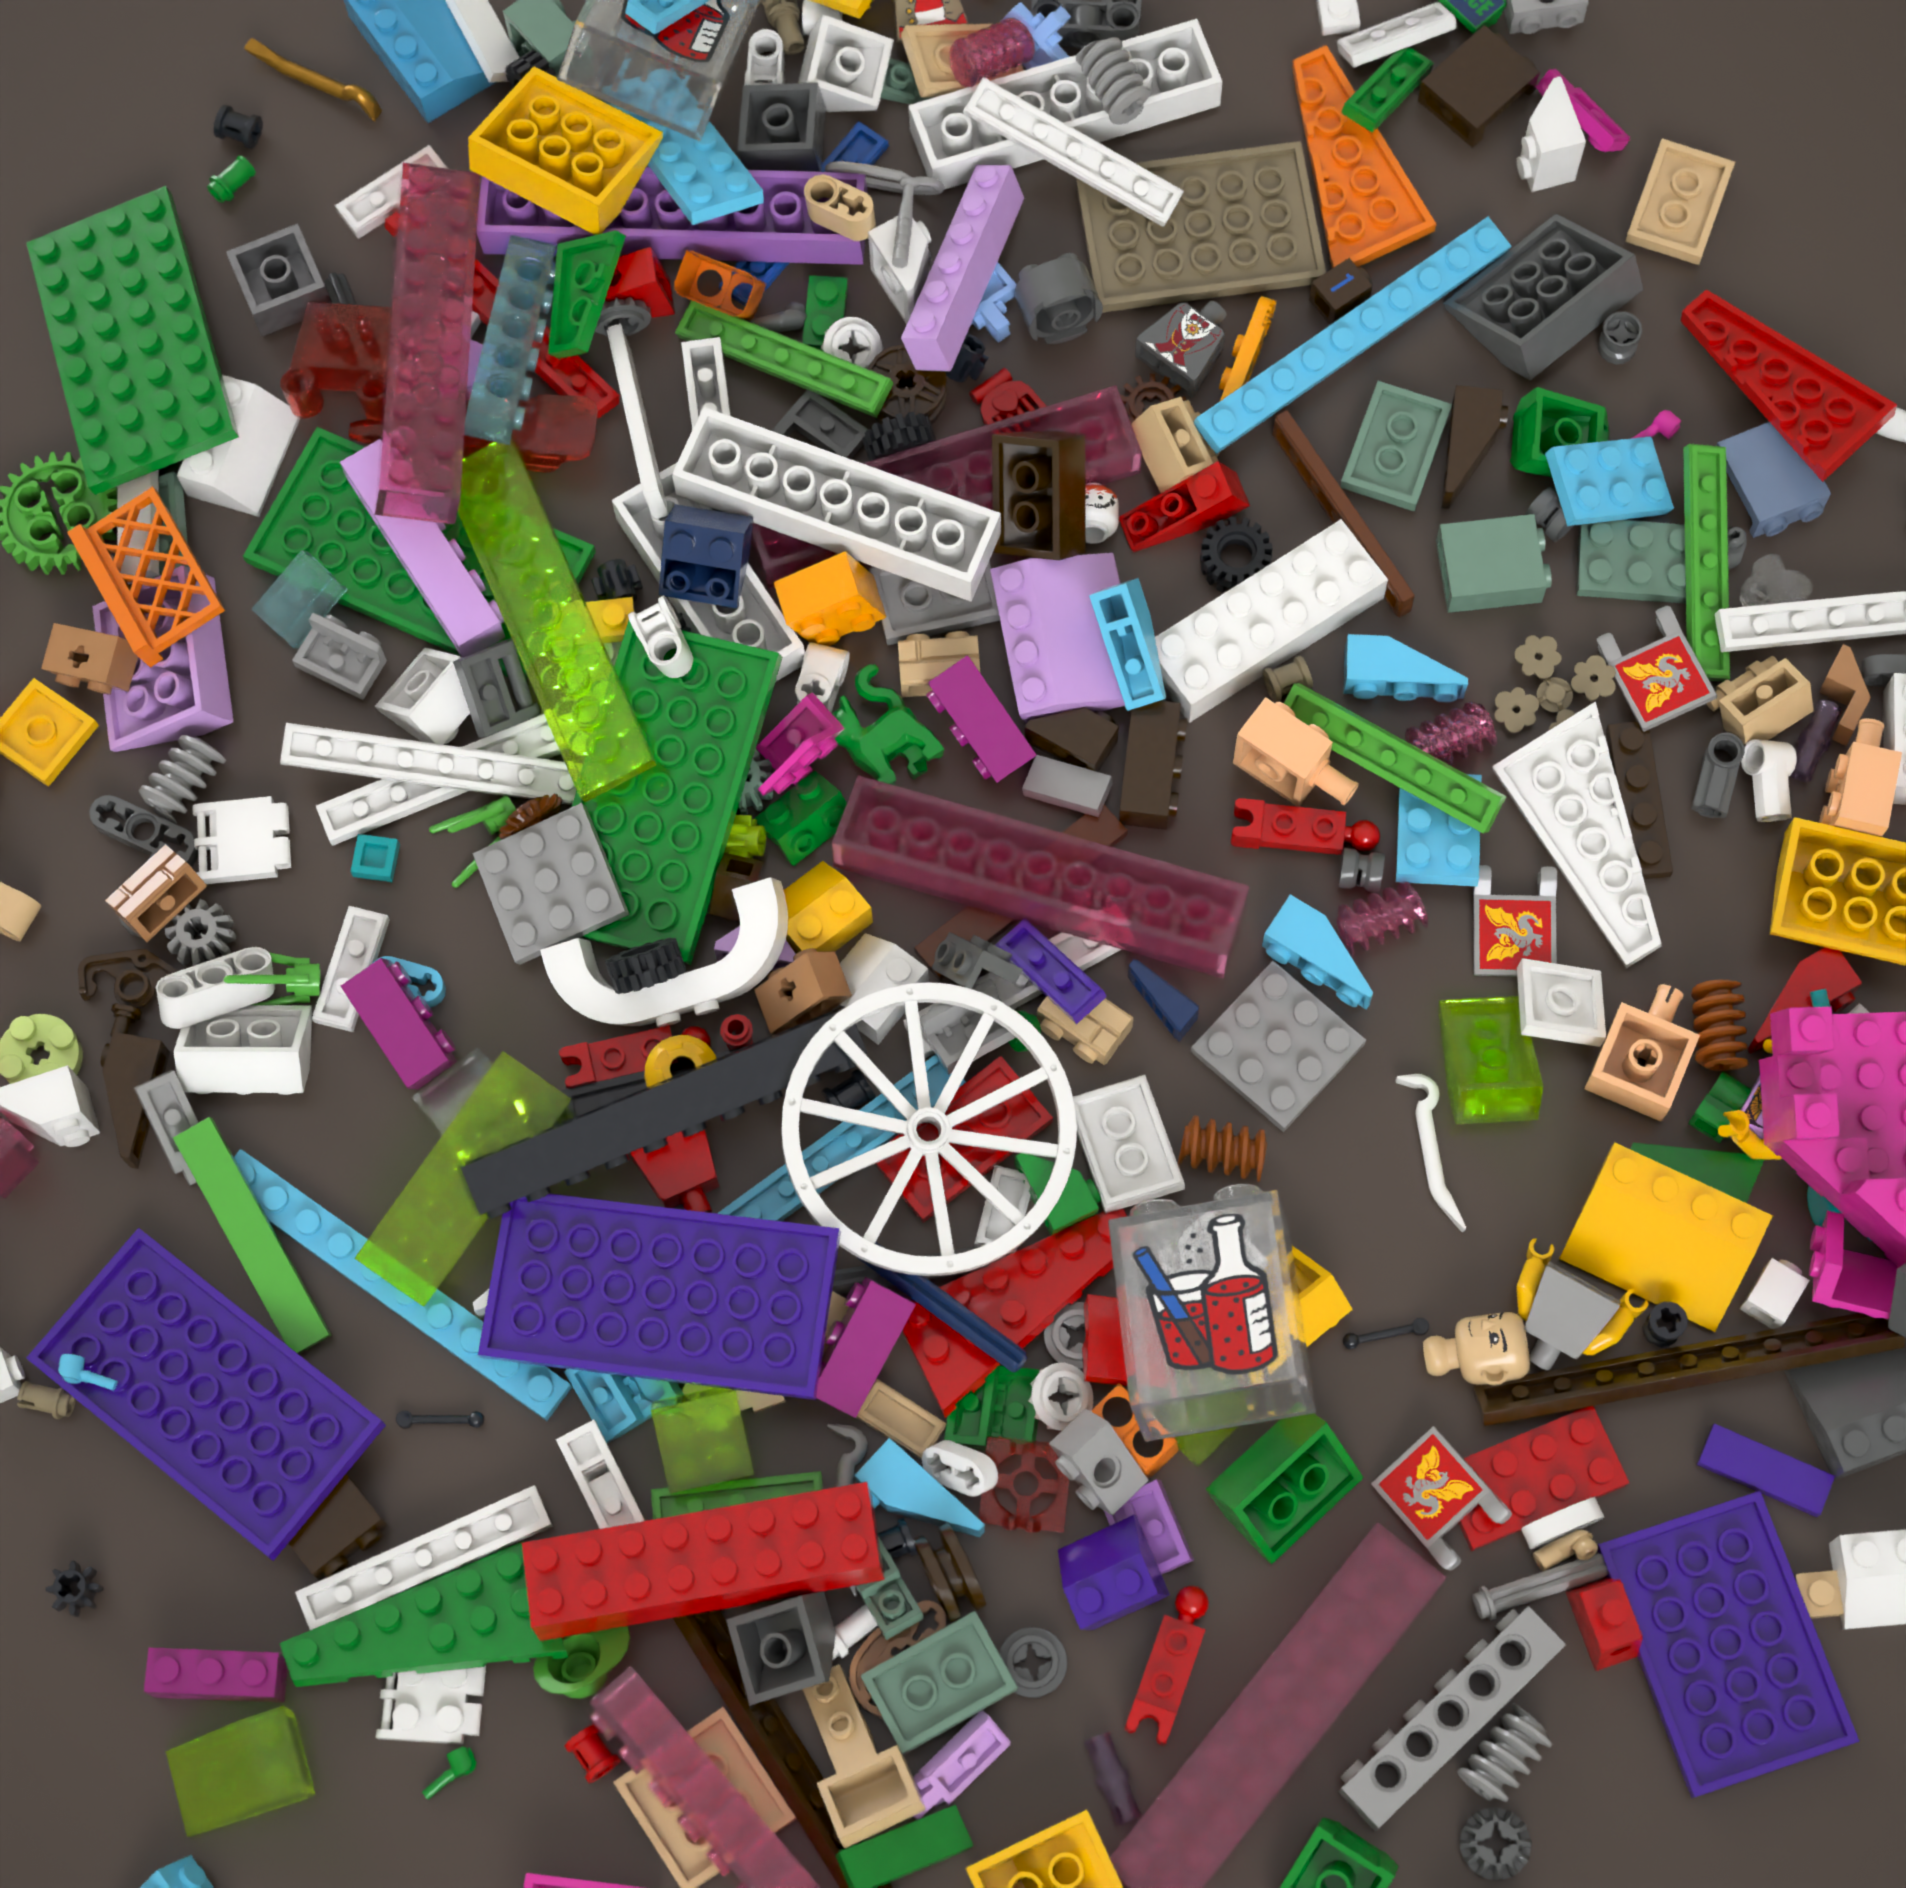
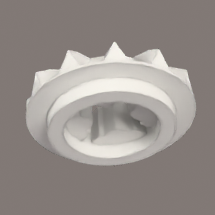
M846 317L836 321L825 332L821 349L828 354L867 369L875 356L882 352V342L878 332L869 322L857 317ZM849 337L852 339L854 346L865 349L854 354L852 361L849 359L848 352L838 349V347L849 342Z
M1054 1363L1040 1369L1036 1379L1030 1383L1032 1386V1396L1028 1402L1033 1404L1036 1411L1034 1418L1042 1420L1047 1425V1429L1062 1431L1085 1408L1089 1411L1092 1410L1093 1391L1091 1384L1088 1381H1084V1373L1071 1364ZM1058 1387L1060 1393L1073 1395V1398L1063 1402L1061 1407L1059 1402L1049 1400V1396L1056 1393Z

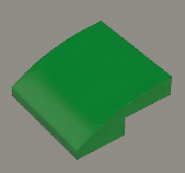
M997 1366L984 1378L985 1383L974 1393L969 1391L955 1404L956 1409L947 1416L944 1440L953 1441L971 1449L1034 1456L1039 1419L1034 1418L1036 1411L1033 1404L1028 1402V1400L1032 1396V1386L1030 1383L1036 1379L1040 1369L1021 1368L1017 1372H1011L1004 1366Z

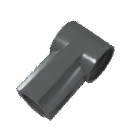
M1724 732L1717 734L1711 739L1702 757V768L1691 810L1696 811L1701 816L1712 819L1726 818L1739 765L1745 752L1743 742L1738 736ZM1714 751H1727L1733 761H1719L1715 757Z

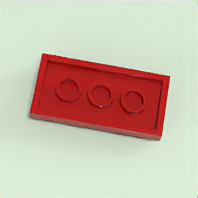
M1002 1056L998 1057L958 1088L945 1115L947 1116L1019 1079V1076ZM1028 1089L952 1129L1031 1140L1053 1122V1117ZM922 1123L916 1128L918 1136L924 1141H934L939 1137L938 1129L931 1123ZM899 1134V1135H897L895 1138H893L891 1141H893V1140H895V1139H898V1138H900V1137H902V1136H904V1135H903V1134ZM949 1143L982 1176L986 1175L996 1165L1014 1153ZM910 1148L875 1163L891 1185L911 1151ZM938 1154L947 1205L972 1185ZM925 1156L921 1157L901 1194V1197L922 1223L934 1215Z
M1594 1406L1582 1408L1463 1458L1512 1511V1516L1503 1524L1494 1522L1481 1505L1478 1504L1458 1524L1470 1550L1473 1551L1521 1531V1528L1557 1511L1592 1497L1597 1499L1627 1486L1630 1482Z

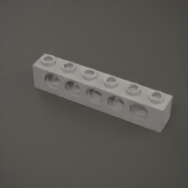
M1529 1606L1521 1614L1513 1608L1495 1626L1501 1633L1490 1644L1482 1638L1464 1656L1470 1663L1459 1674L1450 1669L1433 1686L1439 1692L1435 1698L1428 1704L1422 1699L1415 1703L1402 1716L1408 1724L1397 1735L1389 1729L1371 1746L1377 1754L1366 1765L1358 1759L1340 1777L1345 1785L1338 1793L1374 1831L1378 1830L1566 1646ZM1512 1644L1519 1649L1522 1657L1520 1665L1510 1666L1503 1662L1500 1657L1502 1645ZM1481 1674L1489 1680L1491 1685L1489 1695L1478 1696L1471 1691L1469 1687L1471 1675ZM1451 1704L1457 1708L1460 1714V1721L1457 1726L1449 1727L1439 1720L1438 1708L1440 1705ZM1419 1734L1428 1741L1429 1752L1427 1756L1416 1757L1408 1751L1406 1741L1409 1735ZM1387 1764L1396 1770L1398 1782L1395 1787L1385 1788L1377 1782L1375 1778L1377 1766Z

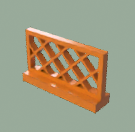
M153 486L89 528L85 529L79 524L67 532L133 652L150 668L163 660L160 652L225 611L161 496ZM153 502L156 512L152 524L137 522L140 510ZM114 527L124 528L118 546L106 544L101 535ZM134 530L149 532L143 550L128 548ZM159 534L171 535L173 537L169 554L153 552ZM125 555L140 557L135 576L122 574L121 572ZM151 559L166 562L160 580L145 577ZM176 563L189 565L190 567L186 584L170 582ZM142 585L158 587L152 606L139 604L137 601ZM167 589L183 592L177 610L162 608ZM193 593L206 595L210 605L197 613L187 612ZM159 615L174 617L171 630L158 638L154 630Z

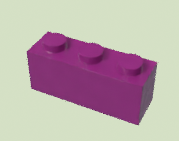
M968 655L928 682L932 690L926 693L927 697L939 714L947 710L955 723L949 729L962 747L968 743L972 746L978 756L971 761L985 780L992 776L996 782H999L1036 756L1030 744Z
M379 958L340 987L405 1086L409 1089L418 1090L457 1063L452 1054L456 1048L443 1029L437 1031L429 1018L433 1016V1012L427 1002L420 995L415 998L407 986L411 979L402 965L397 961L392 963L390 960Z
M866 1276L861 1284L856 1282L852 1286L845 1300V1305L849 1307L841 1322L838 1320L833 1322L825 1337V1343L828 1344V1347L822 1357L816 1398L856 1418L916 1305L911 1300Z
M148 1648L144 1692L155 1698L285 1703L288 1667L284 1656L276 1652Z

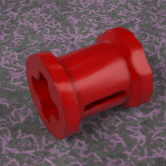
M596 1724L586 1727L564 1745L569 1753H574L586 1771L585 1779L588 1783L600 1779L621 1762L617 1754H611L598 1735L600 1730Z

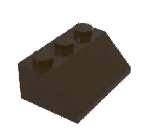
M1058 431L992 434L993 511L1001 513V534L993 553L1059 561L1086 553L1085 434Z

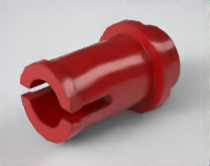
M735 1014L727 1017L722 1022L720 1034L729 1050L753 1044V1026L747 1017Z

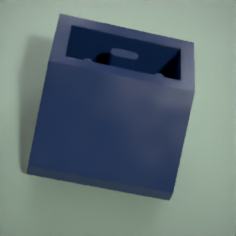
M675 504L665 519L658 595L737 608L750 555L753 517Z

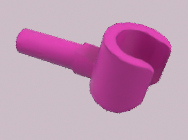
M1663 410L1654 419L1652 425L1632 438L1653 437L1660 432L1667 439H1670L1680 429L1681 420L1671 411Z

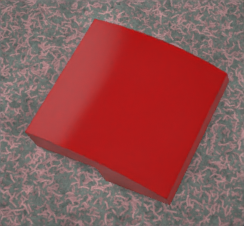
M1087 1294L1084 1302L1086 1339L1082 1347L1084 1381L1113 1385L1120 1383L1122 1386L1167 1391L1170 1384L1171 1367L1167 1365L1149 1302Z

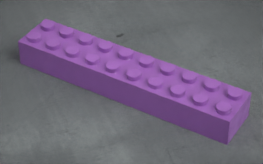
M646 167L623 209L603 233L617 230L626 235L620 256L652 247L658 259L683 260L686 250H691L717 261L863 265L865 240H851L813 222L808 215L804 187L810 178L816 175H828L868 194L866 177L863 174L843 172L748 170L763 190L764 203L692 225L650 167ZM482 176L476 233L484 254L557 256L558 244L594 235ZM823 197L818 199L817 202H826L830 198Z

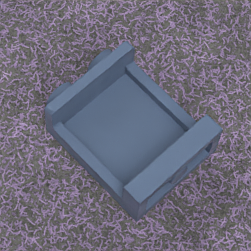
M1770 422L1717 442L1716 446L1726 447V472L1752 519L1753 524L1749 531L1753 538L1766 534V536L1776 535L1785 530L1790 523L1800 519L1802 522H1809L1824 512L1823 509L1831 495L1825 481L1822 482Z

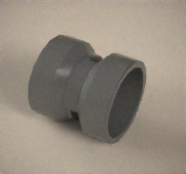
M1616 312L1605 320L1598 342V352L1604 360L1613 364H1624L1633 358L1642 334V324L1639 319L1628 312Z
M1552 487L1545 489L1532 502L1525 515L1534 514L1536 525L1540 524L1545 528V534L1554 542L1559 541L1574 526H1567L1558 494Z
M1344 848L1338 888L1352 889L1355 886L1364 887L1367 892L1379 893L1385 854L1372 852L1369 855L1359 854L1356 849Z

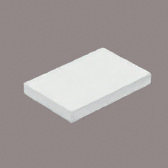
M1145 1075L1073 1096L1077 1135L1095 1186L1099 1192L1105 1214L1185 1189L1184 1180Z

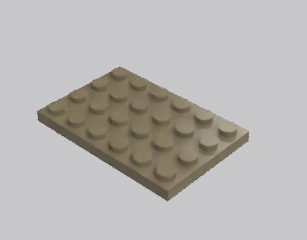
M1301 141L1136 163L1184 191L1164 227L1075 177L1091 278L1103 306L1102 313L1312 285V281L1326 273Z

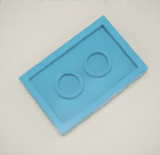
M1651 437L1555 446L1545 453L1567 526L1666 515L1674 509Z
M1467 774L1481 782L1482 775ZM1399 787L1396 882L1478 887L1480 832Z

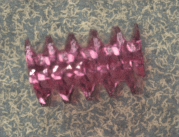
M1014 18L1004 19L1000 23H994L988 28H982L978 32L970 33L966 37L957 39L952 44L949 54L951 70L961 85L973 87L975 84L980 83L983 77L986 79L994 78L999 73H1005L1011 68H1017L1022 63H1028L1032 60L1035 53L1034 41L1027 27L1019 20Z
M1473 701L1465 703L1463 710L1458 707L1451 709L1448 716L1445 714L1437 715L1434 723L1430 720L1421 722L1420 730L1413 726L1407 728L1405 732L1406 742L1437 759L1442 757L1448 765L1454 764L1453 751L1455 750L1463 759H1466L1469 756L1467 745L1471 744L1480 753L1483 751V738H1486L1491 746H1496L1498 742L1494 724L1489 713L1482 704L1479 703L1477 705Z
M1407 881L1399 883L1397 891L1392 887H1387L1383 890L1382 897L1377 893H1371L1367 898V903L1358 898L1353 901L1352 909L1346 904L1339 905L1337 909L1336 922L1339 935L1350 956H1354L1355 942H1358L1365 951L1370 950L1369 937L1371 936L1380 945L1385 944L1384 932L1387 930L1394 939H1399V926L1404 925L1410 934L1415 933L1414 920L1419 919L1425 928L1428 927V917L1423 902L1415 889Z

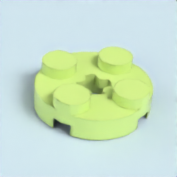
M48 1014L17 1017L11 1022L10 1028L0 1040V1074L10 1084L67 1065L76 1075L81 1068L83 1059L81 1044L75 1032L58 1017ZM40 1046H44V1050L50 1053L49 1058L41 1059L39 1065H34V1059L30 1056L32 1051L37 1050Z

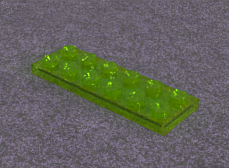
M502 1051L354 1259L425 1307L488 1219L486 1213L481 1215L474 1213L456 1166L554 1126L572 1099Z

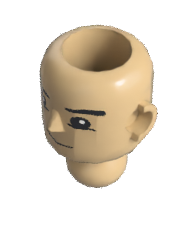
M1512 1312L1466 1317L1457 1323L1455 1338L1445 1339L1436 1335L1428 1337L1423 1341L1427 1372L1433 1376H1442L1451 1369L1460 1368L1463 1378L1468 1383L1474 1385H1499L1506 1381L1523 1378L1530 1369V1357L1522 1318Z

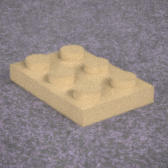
M997 24L906 25L901 33L921 98L945 95L978 85L983 77L991 81L1021 72L1023 68L1017 57L993 31Z
M1662 139L1625 242L1699 265L1735 161Z

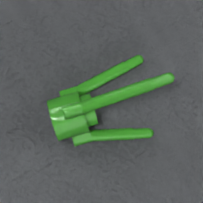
M505 795L481 808L429 827V832L436 833L448 829L449 833H454L483 822L490 835L497 832L500 834V828L506 825V820L516 808L509 797ZM498 836L490 845L501 841L500 837ZM475 860L453 880L452 887H459L478 869Z
M269 952L272 962L293 966L294 968H286V975H226L224 977L225 983L286 984L287 992H295L293 995L252 1005L310 1003V996H320V963L310 964V958H294Z

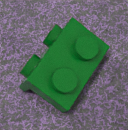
M815 770L776 802L770 804L754 819L757 820L758 826H764L766 836L781 849L787 861L795 866L852 821L854 815L841 791Z

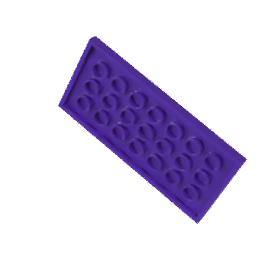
M549 1194L532 1202H527L526 1197H522L510 1202L512 1210L502 1214L478 1350L479 1357L816 1400L841 1235L839 1228Z
M140 1228L132 1234L26 1357L32 1364L273 1561L386 1426L381 1419ZM74 1354L84 1357L83 1370L117 1380L115 1390L113 1391L83 1381L77 1384L66 1382L58 1371L61 1355Z

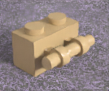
M1181 397L1150 406L1128 426L1160 493L1219 461L1217 457L1220 454H1215L1194 424V420L1200 413H1195L1190 401H1183Z
M1770 656L1761 663L1755 661L1746 667V672L1731 682L1725 680L1716 686L1717 699L1706 703L1712 711L1720 708L1723 729L1727 733L1738 736L1744 746L1752 739L1770 740L1814 711L1810 682L1786 658L1778 662L1774 656Z

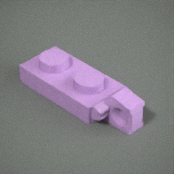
M982 1710L977 1713L914 1776L915 1783L926 1807L925 1811L913 1816L917 1820L921 1819L933 1806L937 1807L943 1802L949 1805L1010 1746L1011 1741L986 1712Z

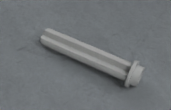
M1597 1553L1588 1560L1579 1559L1489 1590L1485 1586L1479 1587V1592L1472 1594V1599L1480 1619L1488 1617L1492 1621L1496 1619V1613L1603 1578L1608 1574L1602 1555Z

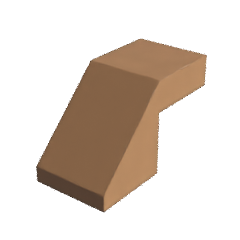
M1843 644L1819 693L1848 706L1832 737V740L1847 746L1871 697L1851 648Z

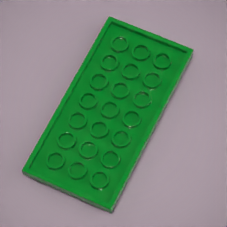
M166 186L26 242L87 485L94 495L239 437L173 196Z
M316 427L243 555L245 562L460 656L346 479L340 461L365 447ZM406 465L407 469L402 472L408 481L415 478L426 496V499L422 501L426 509L430 511L435 508L446 527L441 532L447 541L454 538L466 558L462 561V564L467 572L474 569L486 588V590L481 592L488 603L495 600L501 609L506 621L501 623L505 638L500 641L517 638L520 647L517 654L527 680L548 641L547 633L555 629L553 606L569 603L596 553L594 545ZM499 658L498 661L502 673L508 677L503 660Z
M628 620L572 807L580 803L587 807L629 915L590 932L581 938L628 950L636 946H642L645 943L676 938L684 964L691 965L713 893L716 872L725 853L783 657L778 652L681 630L692 652L693 664L689 672L684 676L669 678L649 659L643 644L636 635L630 620ZM677 648L667 651L663 661L674 657Z

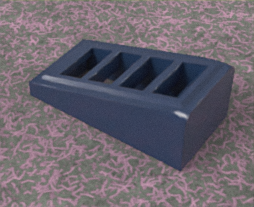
M1133 959L1129 964L1128 978L1172 1036L1180 1042L1198 1020L1199 1005L1140 961Z

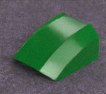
M1539 387L1534 388L1521 398L1513 415L1512 452L1509 462L1516 470L1552 477L1545 455L1552 447L1609 441L1610 431L1606 408Z
M1322 1817L1280 1888H1388L1399 1866L1385 1851H1381L1344 1827L1340 1822Z

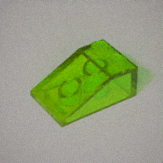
M1519 996L1439 1000L1438 1007L1448 1095L1455 1124L1538 1120L1544 1085L1531 1036L1521 1035Z
M284 1705L243 1718L166 1751L187 1837L316 1796L294 1711Z

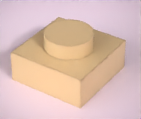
M1837 1570L1794 1575L1811 1619L1841 1616L1844 1614Z

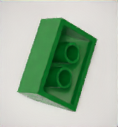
M1297 1403L1206 1488V1491L1231 1524L1272 1565L1364 1477L1327 1422L1300 1403Z

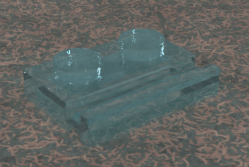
M301 550L254 605L252 610L279 636H282L292 648H298L312 629L308 620L311 614L315 613L324 618L348 589L341 585L308 551Z

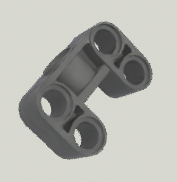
M1032 0L1031 14L1034 17L1041 13L1046 18L1061 5L1071 16L1057 31L1063 38L1058 43L1059 46L1082 49L1094 41L1106 40L1112 37L1124 41L1138 37L1140 33L1142 0H1102V2ZM1124 24L1128 25V27H1119L1117 25Z

